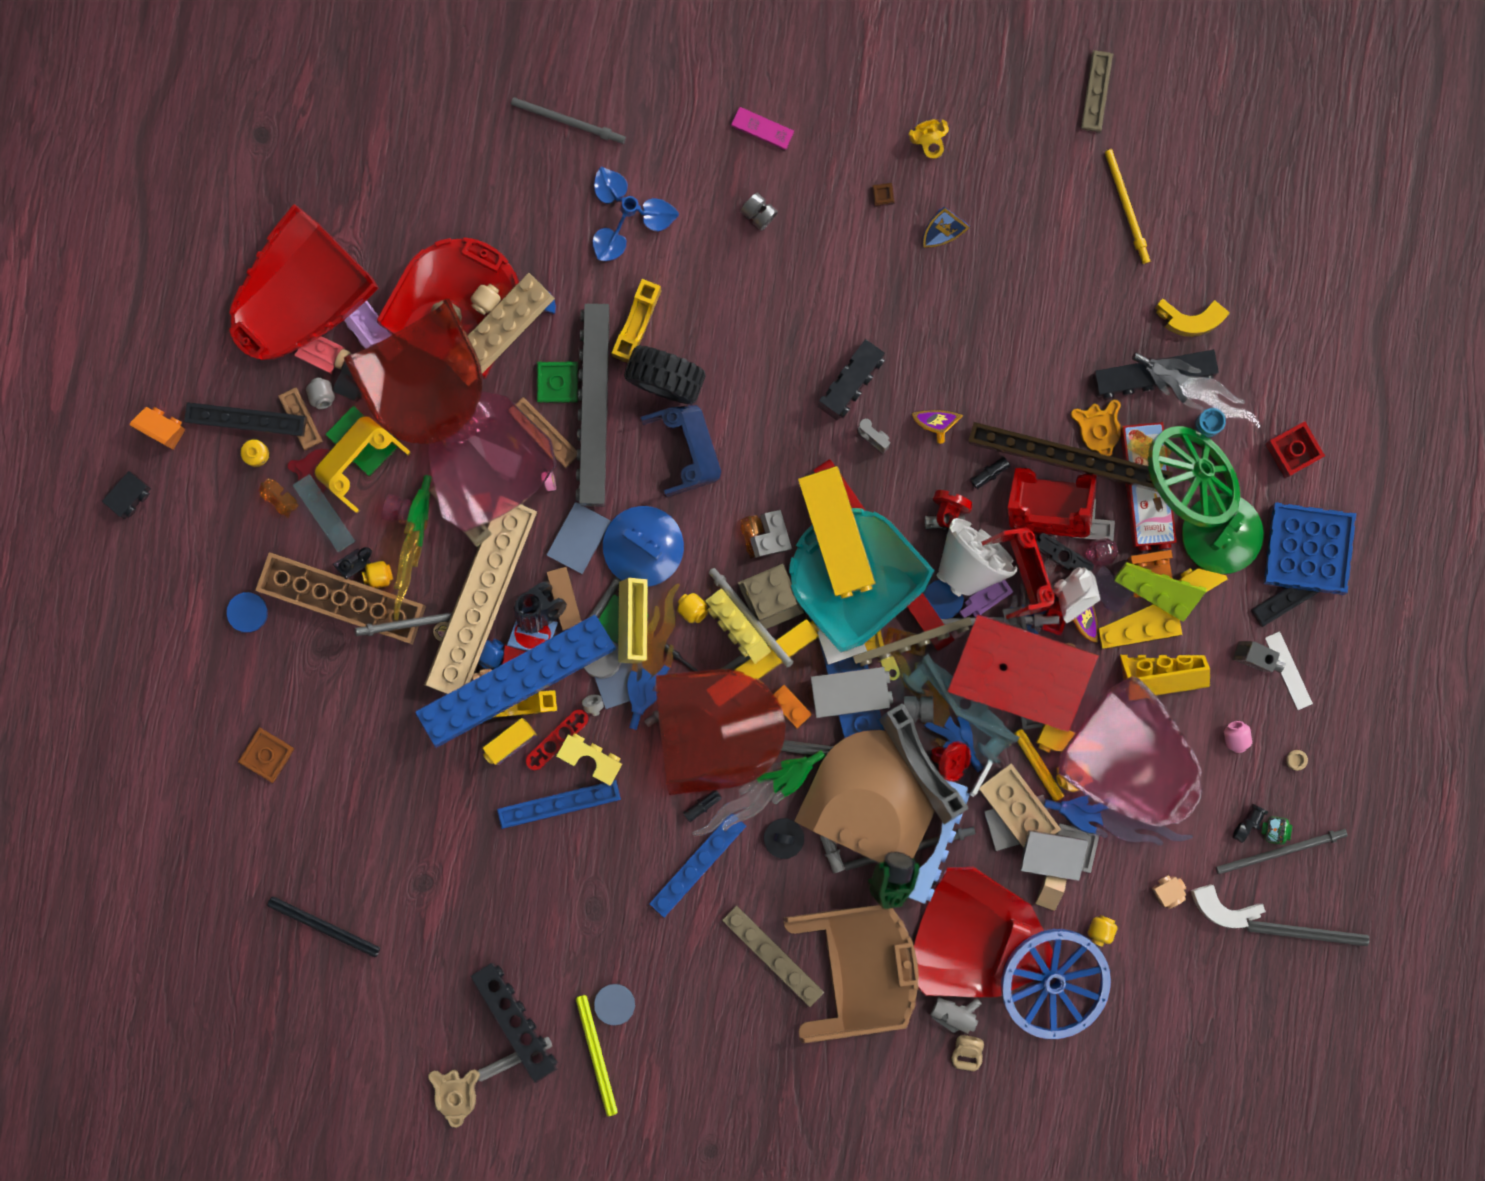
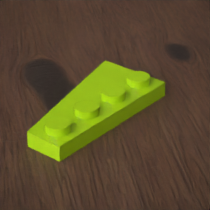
M1128 562L1123 565L1115 576L1116 582L1183 622L1207 590L1205 587H1196L1190 585L1189 582L1178 581L1165 574L1159 575L1151 572L1149 569Z

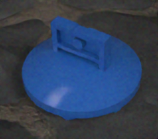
M637 506L621 512L611 521L603 539V554L611 572L621 581L627 578L647 579V587L658 585L670 578L679 567L684 552L683 536L674 519L664 511L649 506Z

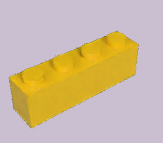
M1120 655L1123 678L1129 700L1210 687V667L1205 655H1178L1177 658H1170L1167 655H1159V658H1146V655H1138V658H1128V655Z

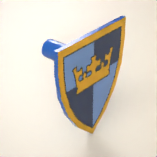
M943 207L937 211V214L930 220L925 229L923 248L936 247L951 242L967 231L970 226Z

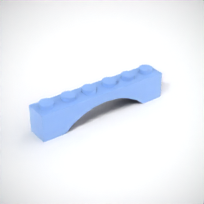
M946 780L959 792L967 804L970 793H967L968 787ZM963 814L945 825L942 822L939 843L929 860L919 868L915 889L908 898L923 904L926 903V900L931 901L934 889H931L933 881L938 882L942 871L938 869L940 862L945 863L949 852L945 850L948 842H953L956 834L955 831H952L955 823H960Z

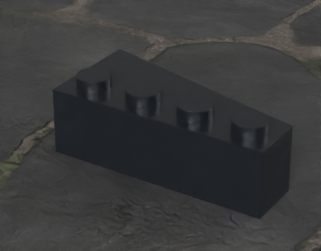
M865 339L849 360L850 363L842 369L837 377L838 379L830 385L826 396L823 395L821 397L818 407L837 421L840 417L844 418L850 410L848 405L852 400L856 402L862 394L859 391L864 384L867 386L874 376L871 374L874 369L877 368L879 370L885 362V359H883L885 352Z

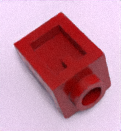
M1056 601L1051 605L1046 616H1059V624H1043L1042 629L1061 636L1066 622L1063 619L1060 603Z

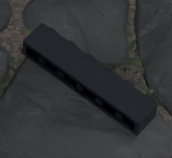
M1214 349L1168 357L1180 359L1190 365L1188 371L1178 369L1181 374L1190 376L1182 385L1192 384L1197 379H1202V382L1210 381L1219 373ZM1140 363L1096 370L1093 373L1097 397L1103 396V399L1114 398L1115 394L1122 393L1123 396L1135 394V390L1141 389L1143 392L1155 390L1154 387H1157L1147 369ZM1166 383L1162 389L1170 388V386Z

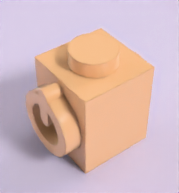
M1167 875L1158 880L1159 884L1152 888L1161 906H1167L1168 909L1186 900L1184 897L1186 895L1184 891L1186 886L1181 878L1177 879L1174 876L1170 877Z

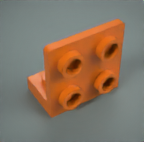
M1171 550L1135 555L1127 558L1128 563L1149 569L1151 572L1159 575H1168L1172 578L1169 561L1173 558ZM1133 592L1135 598L1141 597Z

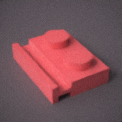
M320 336L299 348L295 353V357L332 374L335 360L339 352L345 348Z

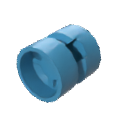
M1217 408L1206 409L1195 420L1196 431L1208 438L1215 436L1224 429L1226 424L1225 415Z

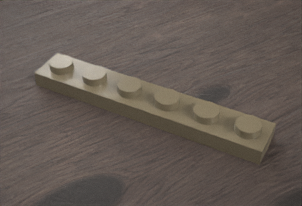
M970 617L855 655L853 658L855 664L860 663V666L872 663V658L879 656L880 660L891 657V652L899 650V653L911 650V645L918 643V646L921 647L929 644V639L937 637L938 640L950 637L949 633L957 630L958 634L968 631V626L972 625Z
M737 905L722 920L809 1007L823 995L824 991Z

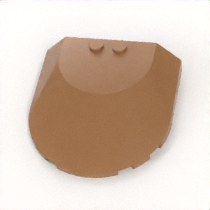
M869 730L848 736L828 752L794 821L877 862H883L885 855L889 852H901L914 858L935 809L887 732L884 730Z

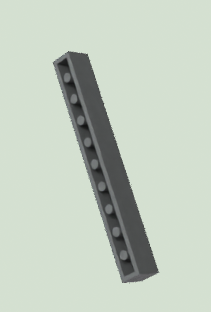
M585 304L584 310H581V322H584V329H580V341L584 342V347L580 349V361H583V369H579V381H583L582 389H579L578 394L579 401H582V409H578V421H582L581 429H578L577 439L581 441V449H577V461H581L580 469H577L576 480L580 481V489H576V501H580V506L605 507L609 304Z

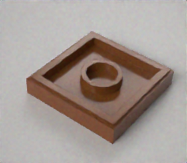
M259 727L238 762L271 783H274L295 748Z

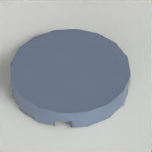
M609 984L603 987L596 995L594 1001L595 1012L604 1023L621 1025L633 1015L635 998L632 992L625 986Z

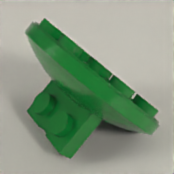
M1219 493L1218 495L1226 509L1229 497L1225 493ZM1209 495V517L1219 516L1221 514L1212 496ZM1240 498L1239 507L1235 515L1220 526L1205 528L1191 524L1186 520L1183 521L1182 542L1189 558L1201 569L1218 574H1231L1247 567L1257 557L1263 543L1264 533L1261 519L1253 506ZM1199 500L1190 510L1201 515V502Z

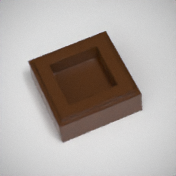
M892 183L872 185L874 206L895 203Z

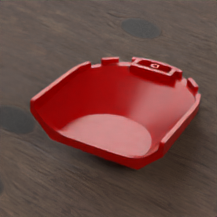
M464 237L463 239H443L434 242V245L425 250L422 249L409 262L380 313L377 323L396 338L448 364L445 359L488 315L487 313L485 315L479 313L471 306L473 304L471 297L480 285H493L499 290L497 294L502 301L519 283V280L506 257L489 244ZM448 300L459 307L462 316L460 324L454 329L445 330L434 323L431 318V309L435 303ZM494 362L482 373V375L479 378L486 379Z

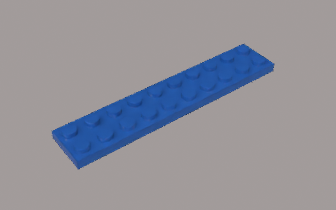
M595 614L415 713L433 745L437 748L615 651L616 647Z

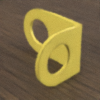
M893 656L878 661L881 662L885 671L896 670L897 675L895 677L890 676V680L899 678L900 671Z

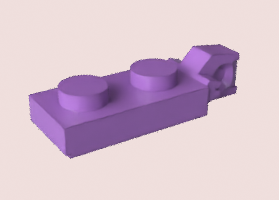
M1005 580L1000 581L968 598L965 602L967 607L960 611L959 614L962 618H966L970 614H973L974 617L978 614L981 615L1009 596L1013 591Z

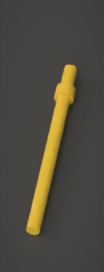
M1112 149L1107 150L1105 155L1135 240L1133 242L1135 249L1138 250L1142 263L1147 264L1150 262L1146 250L1145 238H1142Z

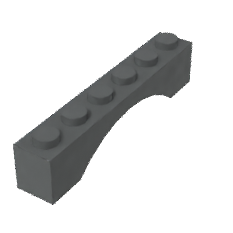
M902 703L886 712L879 721L943 824L945 825L967 811L969 808L959 792L940 775L927 756L918 737L914 720Z

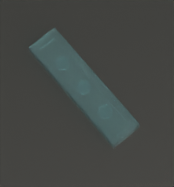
M310 474L293 485L338 553L356 542Z

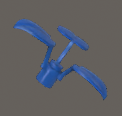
M600 167L596 174L594 182L595 194L605 204H610L614 200L622 202L620 209L623 215L615 232L610 228H602L595 233L593 248L598 260L611 261L621 256L626 249V238L618 235L626 216H633L638 211L641 215H645L643 222L647 228L653 231H662L669 227L679 216V212L671 204L657 198L645 201L643 205L644 211H642L641 206H638L636 198L632 196L623 197L628 187L625 178L619 173L604 167Z

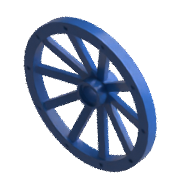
M1065 929L1042 931L1023 941L1008 958L1001 978L1002 1000L1008 1014L1026 1032L1045 1039L1066 1038L1086 1029L1101 1014L1110 992V970L1103 953L1087 937ZM1062 939L1081 944L1058 968ZM1054 940L1051 967L1048 968L1035 949V946ZM1087 949L1092 953L1098 964L1096 967L1065 973ZM1030 951L1043 972L1039 974L1016 968L1023 956ZM1100 973L1098 993L1066 982L1067 980ZM1013 974L1041 981L1011 995ZM1056 978V982L1050 985V980ZM1064 988L1095 1000L1090 1010L1083 1017L1063 991ZM1042 989L1025 1019H1023L1017 1012L1013 1002ZM1048 993L1050 1029L1031 1024ZM1056 994L1063 1000L1077 1020L1076 1022L1057 1028Z

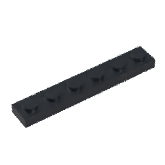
M187 402L184 422L304 437L307 417Z

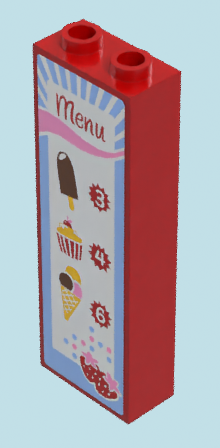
M1163 422L1122 426L1123 460L1148 466L1150 444L1157 435L1164 431ZM1162 444L1159 456L1167 458L1166 446ZM1160 464L1162 470L1169 471L1168 465ZM1126 484L1133 548H1139V551L1151 550L1153 546H1159V549L1171 548V545L1177 543L1173 511L1163 501L1158 492Z

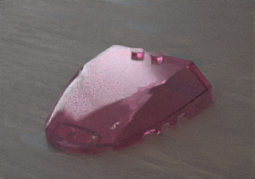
M1134 676L1108 690L1060 754L1058 774L1067 782L1100 804L1150 825L1163 827L1164 825H1177L1183 822L1195 810L1203 792V788L1200 785L1202 770L1193 750L1184 739L1185 735L1180 732L1175 724L1176 721L1170 717L1165 710L1166 707L1139 678Z

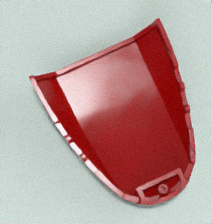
M293 205L267 237V243L262 251H258L256 254L257 259L252 268L247 270V277L243 285L239 286L230 308L231 328H229L234 343L245 354L262 360L276 359L307 345L333 329L356 311L379 287L374 279L318 222L301 208Z

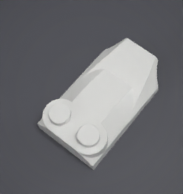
M1076 568L1065 580H1059L1054 585L1055 589L1053 592L1059 599L1063 619L1066 623L1100 601L1096 578L1086 568Z

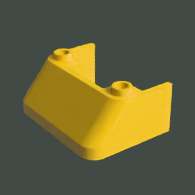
M361 417L316 467L315 475L321 483L356 513H359L360 510L344 497L350 488L348 478L342 474L347 466L368 443L377 449H384L393 442L408 456L411 452L372 418Z

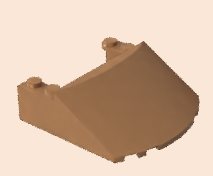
M880 905L783 917L785 929L793 934L825 929L837 1018L803 1023L799 1028V1039L801 1042L809 1043L907 1027L916 1004L918 963L911 937H909L903 921L893 908L883 909Z

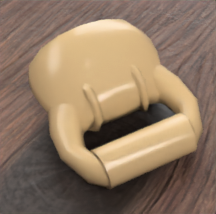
M959 1036L952 1055L953 1065L957 1069L978 1070L982 1064L983 1040L973 1036ZM958 1056L976 1058L977 1063L959 1061L957 1058Z

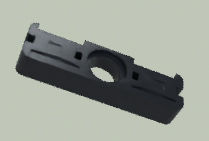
M1042 533L1036 539L1039 552L1050 557L1049 560L1062 568L1069 569L1070 571L1078 567L1086 568L1088 571L1093 570L1094 563L1049 535ZM1060 551L1068 553L1069 558L1066 562L1059 560L1058 554Z

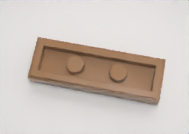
M296 387L279 395L278 397L287 414L307 417L304 437L297 436L303 449L306 451L322 443V438L298 388Z
M567 567L547 572L549 582L553 587L554 600L561 598L567 603L564 613L559 617L563 631L581 622Z

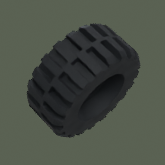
M641 345L633 349L624 372L625 380L632 385L662 398L692 405L697 401L706 377L705 371L701 367L684 358Z

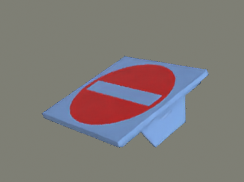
M515 621L507 646L529 651L553 638L558 622H552L544 626L538 633L531 634L529 632L526 633L524 630L521 631V627H518L517 621Z

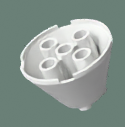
M959 518L953 519L950 523L937 577L941 581L947 582L951 586V591L957 596L962 594L969 596L1013 576L1017 572V567H1013L1012 563L1014 560L999 543L982 545V541L991 536L982 529L979 531L970 527L972 523Z

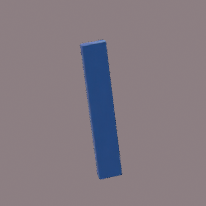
M614 780L611 786L601 783L499 808L497 811L501 828L504 829L621 800L617 780Z

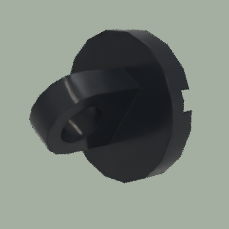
M780 818L773 821L766 828L764 844L773 856L780 859H789L801 851L804 844V833L801 826L795 821L788 818Z

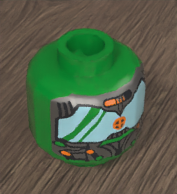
M1271 816L1268 822H1263L1261 834H1265V839L1269 843L1284 845L1287 840L1290 841L1292 825L1289 824V820L1286 818Z

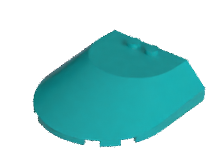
M852 508L876 583L872 585L873 589L862 593L860 589L853 591V596L841 599V596H835L813 524L801 536L796 545L798 548L794 558L791 557L790 562L791 588L796 600L840 652L865 644L925 591L934 572L932 567L887 518L876 512L864 511L861 508Z

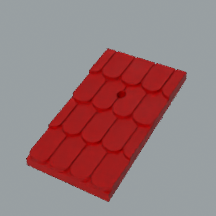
M978 614L948 692L1069 732L1099 655ZM1002 663L1007 665V669L1002 666Z

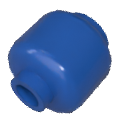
M493 639V641L486 640L478 661L479 665L491 670L501 666L504 658V644L497 639Z

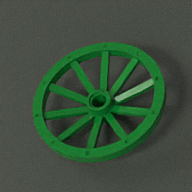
M1181 426L1170 427L1153 439L1148 450L1149 473L1160 497L1172 511L1187 522L1205 528L1220 526L1235 515L1240 503L1238 478L1227 456L1211 439L1194 429ZM1169 438H1181L1190 456L1170 441ZM1191 441L1202 447L1201 459ZM1162 444L1167 446L1185 462L1159 456ZM1209 454L1214 458V460L1217 462L1219 466H1214L1213 463L1210 460H1208ZM1160 464L1187 471L1184 474L1164 480ZM1223 473L1227 486L1217 479L1214 474ZM1189 480L1191 485L1180 502L1168 486ZM1199 485L1201 515L1186 507ZM1214 485L1229 497L1226 509ZM1207 488L1221 514L1219 516L1209 517Z

